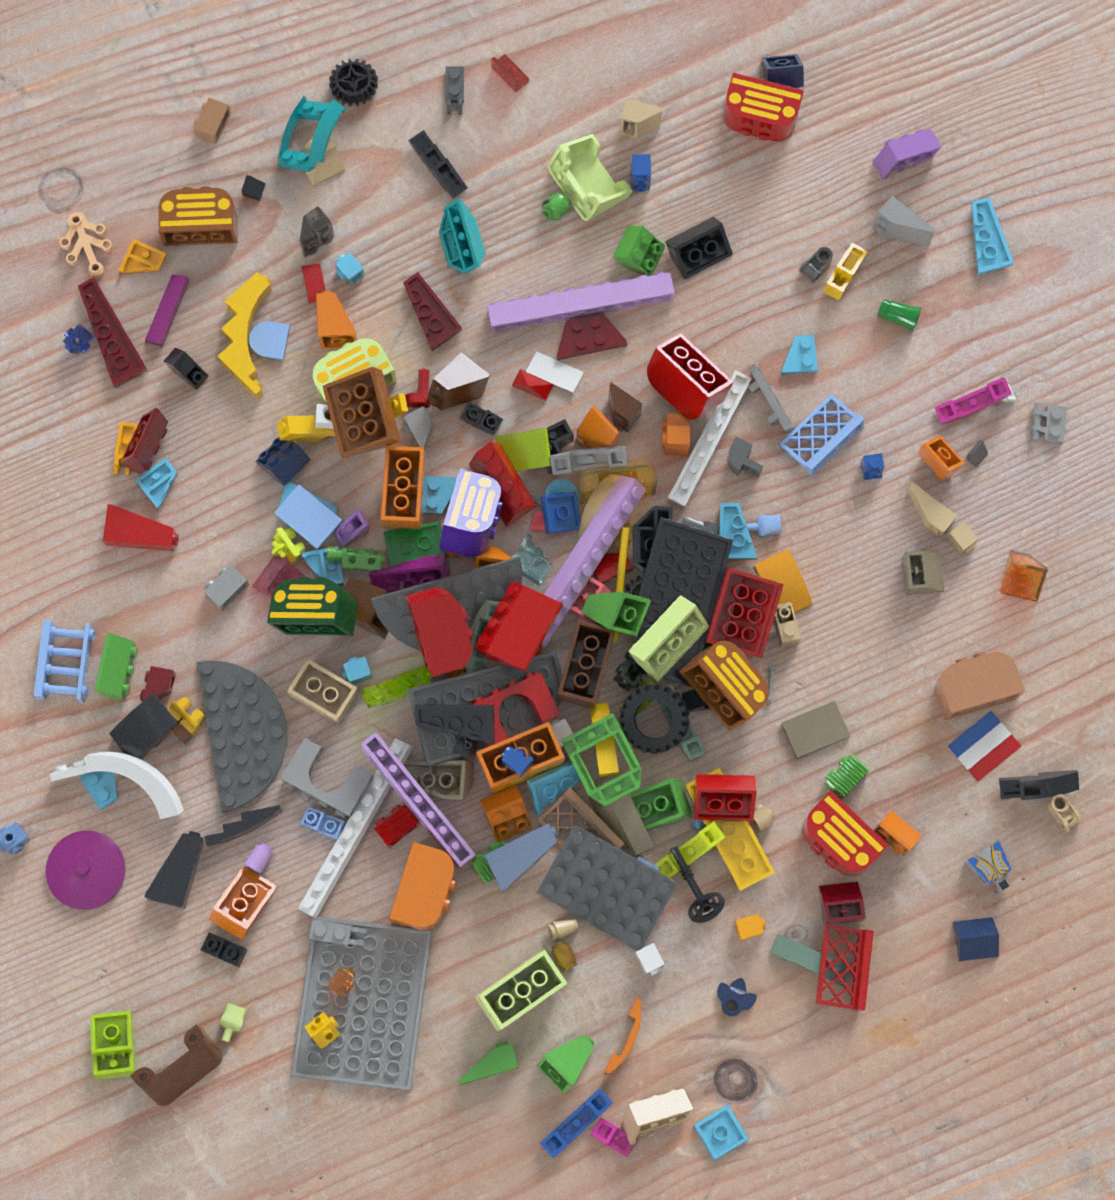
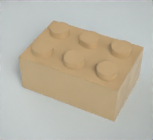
M310 659L306 660L287 690L290 697L338 725L359 693L356 686Z

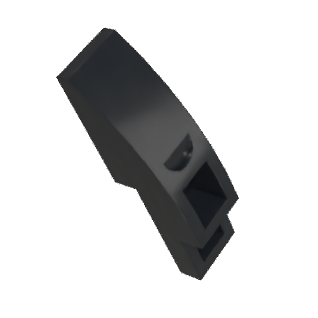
M1078 770L1041 772L1035 776L999 778L1001 799L1021 798V800H1031L1080 790Z

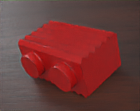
M400 804L395 806L390 811L392 813L387 818L383 816L375 823L376 827H374V830L388 848L394 846L420 825L417 818L405 804L403 806Z

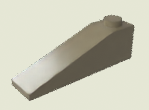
M406 761L403 765L426 793L444 800H465L473 785L474 764L467 761H442L431 765H426V761Z
M620 774L614 775L608 779L601 781L596 787L598 788L599 786L619 777ZM630 793L606 806L589 797L594 811L637 856L654 848Z

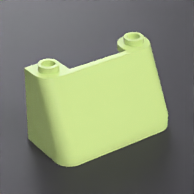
M593 134L559 145L548 164L551 176L584 221L597 217L628 198L633 192L629 184L623 180L615 184L597 158L600 152V144Z

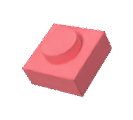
M534 512L529 530L534 533L546 532L543 512Z

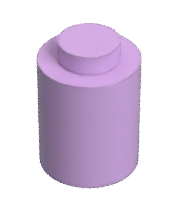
M264 843L261 846L257 844L244 864L258 874H261L274 855L271 853L272 848Z

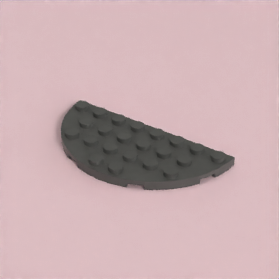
M520 557L511 558L370 599L384 627L405 645L421 651L406 595L434 587L448 590L458 603L462 605L463 610L465 609L468 621H465V623L471 629L477 613L486 600L500 602L511 582L522 585Z
M200 661L197 662L220 807L221 812L226 813L241 808L246 803L260 796L272 783L283 763L287 747V724L283 709L276 695L256 674L244 667L229 662Z

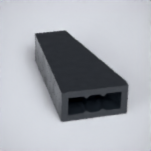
M189 831V834L183 833L146 891L144 896L146 899L186 908L205 841L200 837V833Z

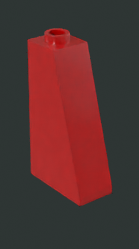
M112 504L107 505L103 542L106 546L174 551L175 546H178L179 535L176 534L174 528Z

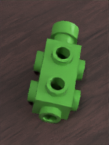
M328 547L327 562L342 561V567L346 570L364 569L367 572L380 570L381 564L385 563V553L372 548L343 547V550H338L335 547Z

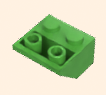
M628 226L613 258L623 267L648 277L652 276L665 245L644 226Z

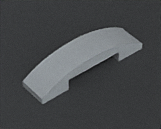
M625 446L588 448L550 456L553 475L607 466L609 468L628 466Z

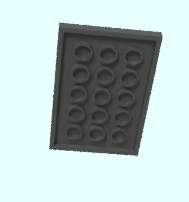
M574 824L537 893L639 951L645 944L678 882L581 826Z

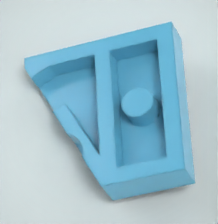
M814 335L795 336L781 375L816 373L818 367Z
M165 458L135 481L154 506L160 509L178 473Z
M425 476L423 515H443L447 508L446 506L451 500L457 478Z
M327 548L302 553L303 559L317 577H325L339 586L345 585L341 561L327 562Z
M95 771L85 773L79 777L101 811L118 800L115 773Z

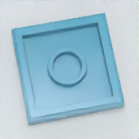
M728 1104L693 1125L714 1161L749 1140Z

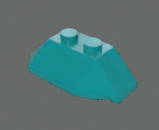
M457 199L444 206V215L441 220L439 234L448 266L467 274L481 266L486 252L475 217L463 201Z

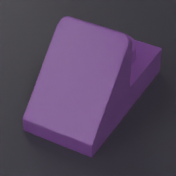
M357 509L333 533L342 547H346L359 535L368 534L369 523L360 509Z

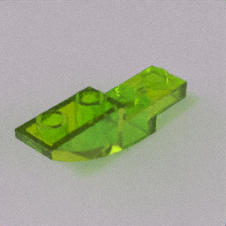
M422 667L400 674L397 678L363 688L361 694L368 709L381 704L383 706L408 697L407 689L430 684L432 677L426 668Z

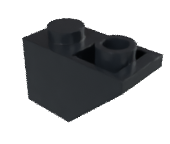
M176 347L163 361L176 375L196 390L209 376L185 351Z

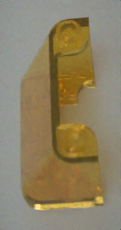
M645 458L629 459L628 466L613 468L607 466L577 470L576 478L580 504H587L598 484L610 473L635 478L646 489V496L655 495L656 472L652 464Z

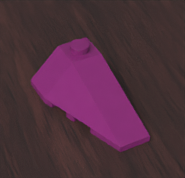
M446 554L425 556L369 572L371 585L384 589L389 593L451 576Z

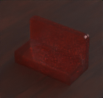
M506 54L498 60L495 57L491 59L492 69L515 92L519 91L529 82V78Z

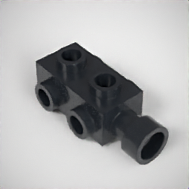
M628 651L624 656L626 660L616 668L615 672L617 674L613 678L619 687L627 691L634 687L638 688L643 682L641 676L643 673H647L635 662Z

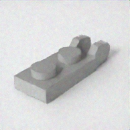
M312 919L309 940L345 946H364V941L350 939L351 932L361 935L366 934L367 929Z

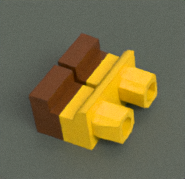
M184 696L177 703L173 701L167 710L178 723L171 732L186 745L200 730V724L206 716L198 708L189 715L186 711L193 704Z

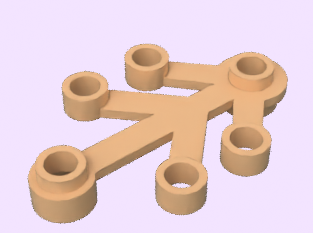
M72 213L67 220L69 225L68 232L65 237L60 239V246L64 250L70 249L72 246L71 241L76 231L79 238L72 252L67 254L66 261L71 266L78 263V256L82 248H84L90 263L89 272L91 276L100 278L104 275L105 270L103 265L97 262L91 245L102 248L104 252H110L113 249V245L108 239L100 240L87 235L84 228L94 231L98 236H104L106 228L101 223L93 224L86 221L82 213ZM75 219H80L79 222L74 223ZM99 228H103L102 232H98L97 230ZM63 242H69L67 245H63ZM105 244H110L108 248H104ZM71 257H75L74 261H69ZM98 266L99 269L94 271L93 268Z

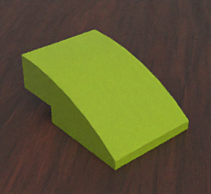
M131 1010L91 1015V1054L93 1055V1076L96 1080L129 1077L136 1071L135 1040Z

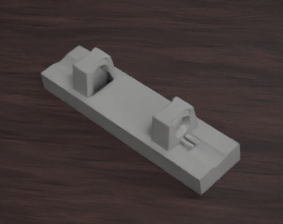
M756 364L751 365L748 368L756 381L750 384L748 388L753 394L762 390L774 411V413L767 417L768 422L774 425L780 421L785 431L788 433L792 432L795 428L759 366Z

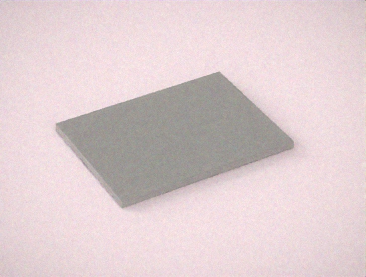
M325 917L314 918V920L367 929V933L361 935L351 932L350 939L364 941V946H345L311 940L291 1076L411 1091L432 931ZM324 1012L328 1018L332 1016L339 1024L336 1028L340 1035L321 1049L305 1029V1026Z

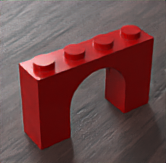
M533 671L524 675L525 680L519 683L517 680L507 683V688L502 691L497 688L488 692L489 697L483 699L480 696L471 701L472 705H494L495 744L508 739L498 716L500 704L508 696L524 698L530 704L539 724L560 715L541 672L535 675ZM484 742L486 747L492 746V744Z

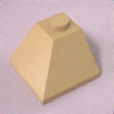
M329 138L326 146L325 161L318 162L314 165L315 168L313 170L305 172L312 186L345 171V167L331 138ZM312 139L299 152L310 153Z

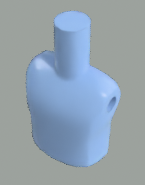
M780 515L758 516L756 523L746 524L748 531H757L760 537L781 535Z

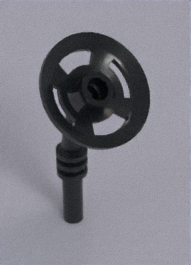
M678 847L671 848L670 850L680 868L679 872L682 873L681 876H684L683 879L687 881L696 897V900L689 908V918L695 923L710 921L724 908V897L717 892L703 895L693 877L694 873H691L692 869H689L690 865L686 864Z

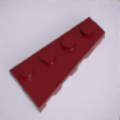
M419 272L403 282L432 351L462 331V327Z

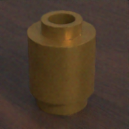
M561 941L553 946L554 950L551 953L558 967L562 968L563 972L578 965L576 962L577 958L569 942L565 944L564 941Z

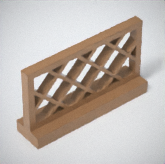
M571 787L537 820L544 826L546 825L543 821L549 815H557V826L550 827H555L559 836V829H570L571 831L573 815H582L584 818V827L582 828L586 830L595 829L598 832V837L601 838L602 836L608 843L619 849L626 845ZM565 799L571 804V813H560V804ZM575 808L579 813H573V809ZM560 815H571L570 827L559 826ZM560 837L556 838L558 843L563 846L565 840H562Z

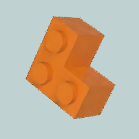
M667 413L666 419L662 421V431H666L663 432L662 449H665V455L688 456L690 446L689 419L681 414Z

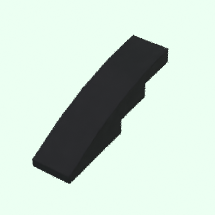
M424 130L408 141L452 199L468 189L450 161L443 156L437 145L433 144Z
M280 805L242 812V821L223 824L224 832L204 836L205 843L209 847L248 834L280 814L282 808Z

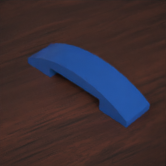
M599 1088L543 1139L540 1144L554 1158L605 1112L613 1102Z

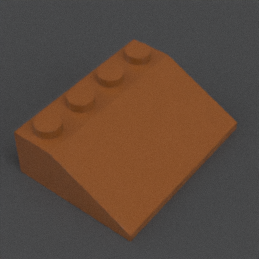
M372 366L322 386L341 458L386 448V446L401 442L382 370Z

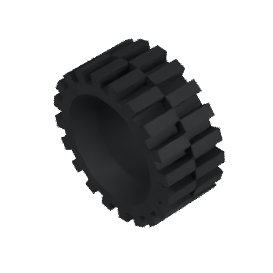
M661 684L646 685L634 690L624 700V705L620 708L621 717H619V723H621V729L627 741L632 744L633 748H638L644 753L657 754L673 748L686 735L687 727L690 723V720H688V715H690L689 709L687 710L685 700H682L681 695L673 691V688L665 687ZM658 700L670 709L672 725L664 736L651 738L644 735L638 729L636 713L645 701Z

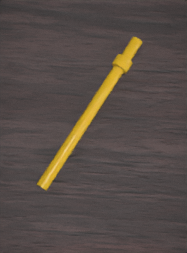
M622 527L615 592H623L630 528ZM615 631L613 643H618L619 632Z

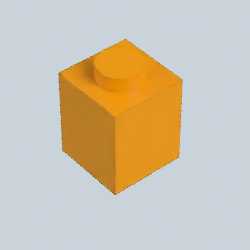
M759 914L741 918L734 922L739 941L762 936L764 934L763 930H766L764 919L760 918Z

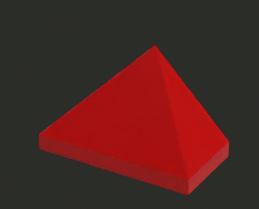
M520 369L512 386L546 401L554 384Z

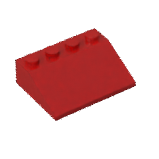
M725 568L705 642L715 644L719 641H729L735 644L743 653L762 658L784 584L732 568Z
M511 582L493 613L492 619L488 621L474 648L489 660L526 671L564 604L527 586Z

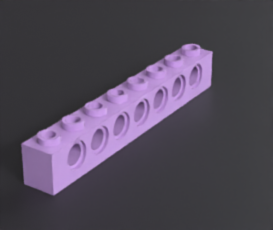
M377 732L373 733L359 745L361 750L442 850L451 857L457 868L463 866L476 855Z

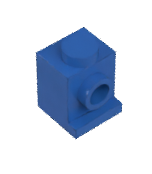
M882 453L863 456L860 462L863 479L882 478V472L885 468Z
M508 746L502 754V757H504L502 763L522 777L533 763V758L530 756L527 759L525 758L527 755L521 749L517 748L515 750Z

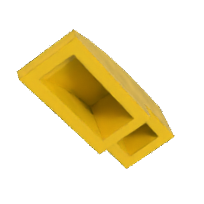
M852 243L838 263L823 292L839 301L868 251Z

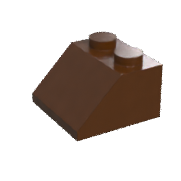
M611 382L608 398L612 422L620 431L625 430L628 433L641 416L642 403Z

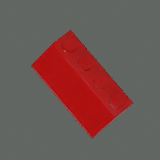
M491 441L475 453L469 463L473 472L495 479L501 487L499 502L503 503L498 514L506 527L537 507V504L500 443Z

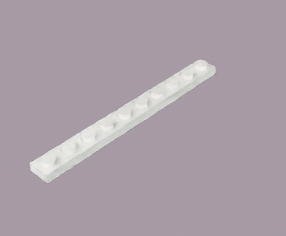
M395 738L390 746V750L404 765L413 747ZM378 769L298 907L300 911L315 919L391 788V785Z

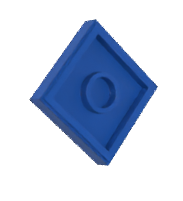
M576 492L540 496L546 534L579 530L581 518Z

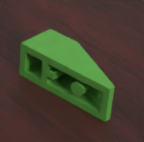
M507 1041L495 1044L496 1048L486 1054L459 1080L460 1085L519 1068L512 1043L508 1044Z

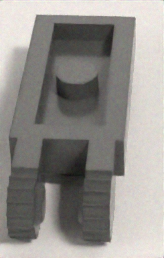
M446 66L447 115H451V103H458L457 112L458 114H463L464 66Z

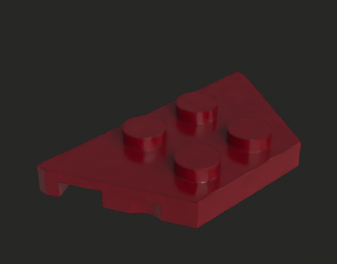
M603 313L569 319L565 322L557 353V361L627 346V340Z

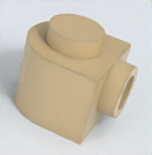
M759 804L755 807L752 822L757 830L761 832L774 824L773 819H775V816L769 808L766 809L765 806Z

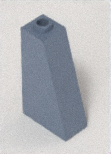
M548 823L484 855L502 893L507 891L557 844L556 838L559 836L555 827L551 828Z

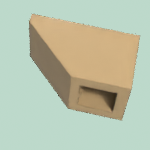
M792 602L779 604L774 616V623L780 648L798 644L801 640V635Z

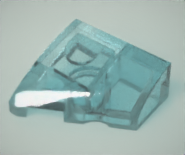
M527 534L512 558L520 557L522 576L540 586L551 569L552 564L543 556L542 550L539 547L536 548L532 543L531 535Z

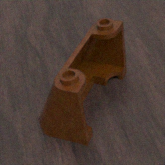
M195 1025L186 1032L184 1043L189 1051L162 1072L155 1074L150 1068L142 1067L130 1075L134 1082L157 1105L167 1106L221 1064L222 1054L202 1027Z

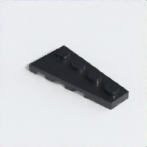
M415 705V725L448 732L456 736L468 737L469 739L487 742L492 745L495 744L494 705Z

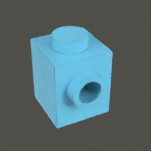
M350 252L337 259L335 263L337 271L335 273L350 286L365 276L364 268Z
M353 657L346 660L347 663L343 664L345 669L341 671L345 681H349L350 684L354 685L372 679L365 657L359 659Z

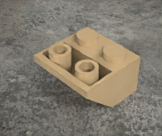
M626 99L620 120V134L639 138L659 128L662 108L656 104L642 103L637 99Z

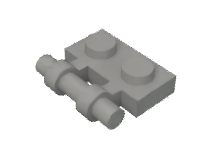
M1035 402L1034 409L1032 410L1033 425L1030 427L1031 439L1039 440V434L1044 435L1043 442L1063 444L1067 406L1048 404L1046 411H1043L1042 403ZM1041 418L1045 419V427L1040 426Z

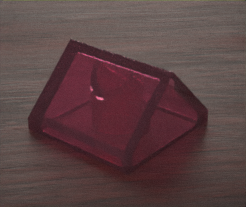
M273 556L252 587L271 599L275 588L284 580L299 579L306 576L289 561Z

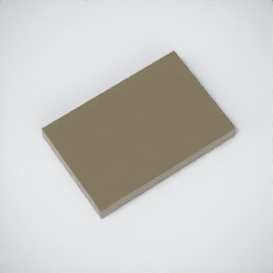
M835 701L781 723L796 759L850 737Z

